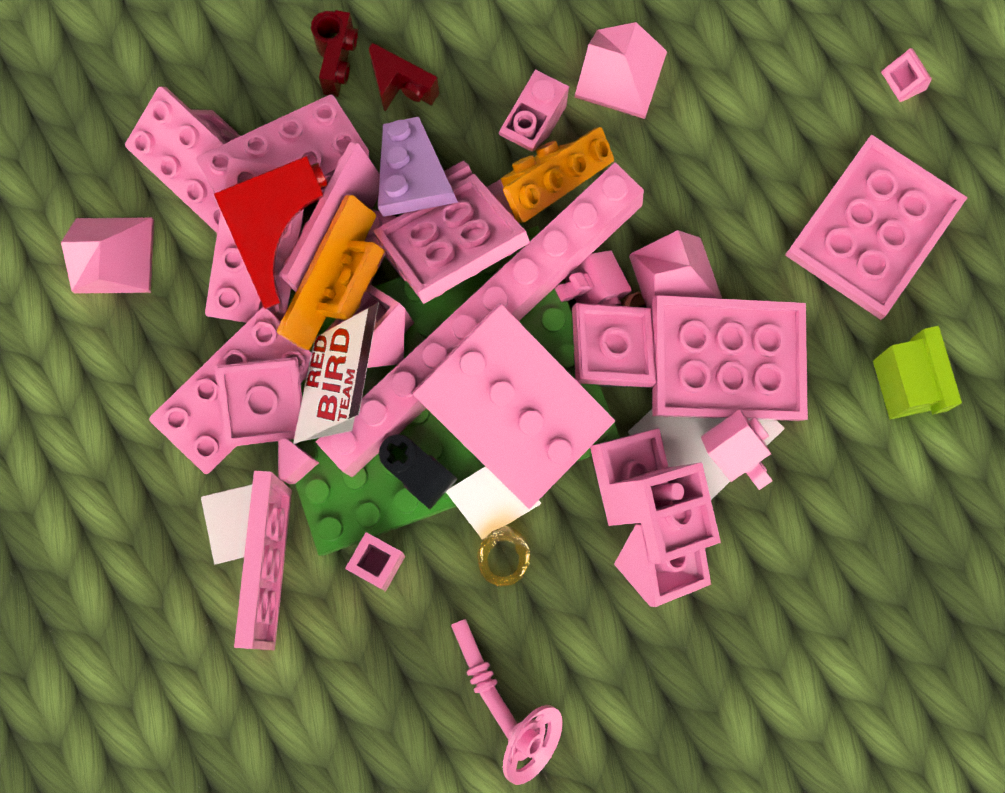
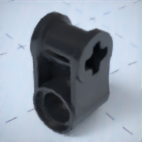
M396 434L389 436L380 446L379 457L384 467L404 484L403 486L430 510L457 480L433 456H428L412 440L404 435ZM408 446L405 451L406 456L409 457L404 464L398 460L392 463L395 459L394 454L391 453L393 449L398 447L403 450Z

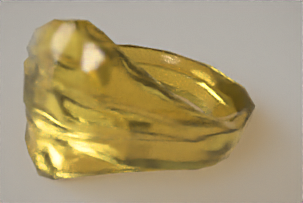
M503 526L492 531L479 547L477 556L479 570L486 581L498 587L513 585L521 580L529 567L531 559L530 547L526 538L518 530L510 526ZM497 541H509L515 544V550L519 555L517 569L513 574L506 577L493 574L487 565L489 552L496 546Z

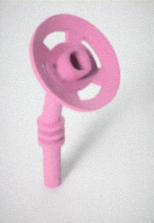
M463 619L452 624L451 627L469 667L466 673L468 676L473 677L470 683L476 684V687L473 689L474 692L480 693L500 728L508 738V746L503 760L504 776L515 785L524 784L539 774L552 757L562 732L561 713L551 705H544L532 711L522 722L517 723L495 688L497 680L491 679L494 673L492 670H487L490 664L489 662H484L467 620ZM548 723L547 732H546V736H545V739H544L545 729H546V728H545V724ZM532 757L529 763L516 770L518 761Z

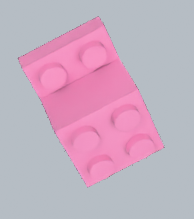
M659 428L595 444L590 447L608 526L641 523L651 564H662L721 543L702 462L668 467Z

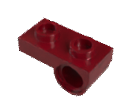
M335 10V12L323 11L318 13L311 22V31L316 49L324 57L319 81L324 95L338 97L341 84L346 85L349 79L350 63L347 62L349 51H355L358 29L353 28L349 12ZM327 33H337L332 38H323Z

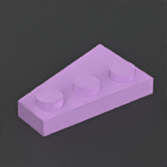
M414 117L383 124L378 208L382 216L386 217L458 203L420 118Z

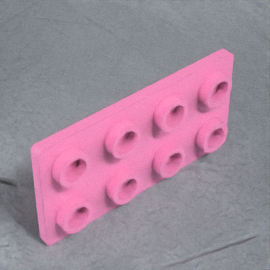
M158 87L127 139L125 147L216 233L218 232L221 209L212 188L197 165L196 157L238 138L240 135L213 110H191L167 87Z
M328 95L197 156L196 162L213 192L217 193L224 190L230 158L283 166L307 156L310 165L319 163L328 185L337 168L339 158L345 153L351 141L359 143L368 157L369 150L333 95Z
M351 141L345 153L339 158L334 174L327 187L322 190L323 197L319 199L310 219L304 224L302 234L292 253L285 260L281 277L295 292L306 274L345 195L355 196L375 212L376 218L364 242L376 243L383 249L373 230L395 219L396 216L383 217L380 211L372 209L379 195L380 174L359 143ZM384 252V254H383V256H382V258H381V260H380V262H379V264H378V268H379V266H380V264H381V262H382V260H383V258H384L386 252Z
M230 158L224 189L280 166ZM304 209L291 221L277 249L275 280L281 303L267 309L280 322L288 309L292 289L281 277V272L286 258L292 253L301 236ZM220 212L205 314L209 317L247 323L263 308V305L222 212Z
M264 307L149 418L150 422L204 474H209L236 447H224L215 366L297 357L300 383L307 377L312 353L309 350L296 346L279 335L277 329L281 322Z

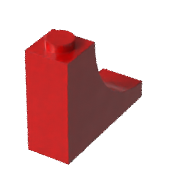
M307 156L214 193L264 309L281 303L275 280V260L277 249L285 230L305 207L323 197L321 188L327 186L319 163L310 165Z

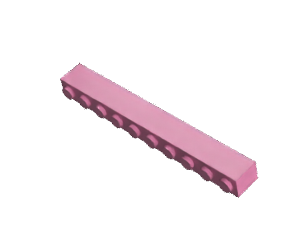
M616 162L611 165L537 234L529 244L522 248L362 398L359 415L355 416L352 431L320 437L315 442L342 472L351 477L355 476L379 453L380 446L386 438L398 435L426 409L411 392L498 304H502L520 321L642 207L644 189Z

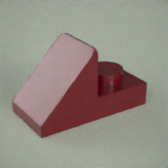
M374 43L370 45L371 64L384 111L388 109L400 89L412 101L420 102L422 100L431 106L439 95L438 77Z

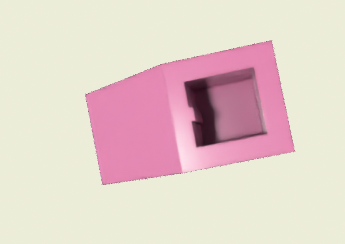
M535 69L502 125L499 135L533 152L550 136L565 110L569 86Z

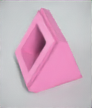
M913 48L908 49L881 71L899 102H903L927 90L932 80Z
M280 438V441H278V478L289 484H296L319 464L318 461L299 446L293 445V442Z

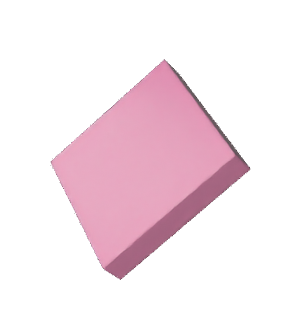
M575 303L572 307L575 380L579 384L653 387L656 384L651 308Z
M297 357L215 366L224 447L280 441V438L294 439L302 402Z

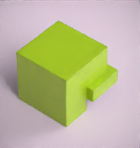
M939 326L921 330L909 342L891 345L873 360L889 420L931 411L932 415L947 412L962 404Z

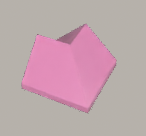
M637 22L597 30L588 45L575 98L645 119L667 51Z
M152 217L76 218L61 241L71 291L73 293H151L154 219Z
M677 230L631 253L629 256L646 308H651V313L652 298L657 295L722 299L700 237Z
M368 284L364 292L360 307L353 315L355 316L379 302L367 368L398 365L404 359V334L414 322L399 302ZM336 319L326 331L346 320Z
M636 523L614 563L651 607H657L711 585L705 548L662 564H651L641 523Z

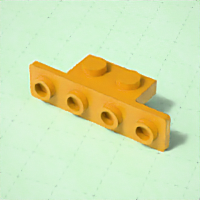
M598 127L574 142L558 146L557 141H551L535 149L537 153L535 157L531 155L512 164L513 171L500 179L504 186L503 192L516 221L524 223L614 162V156L603 129Z
M345 195L277 329L279 335L304 350L311 349L326 317L348 320L353 317L360 307L364 292L371 278L376 274L378 264L385 252L376 243L364 242L376 218V214L355 196Z

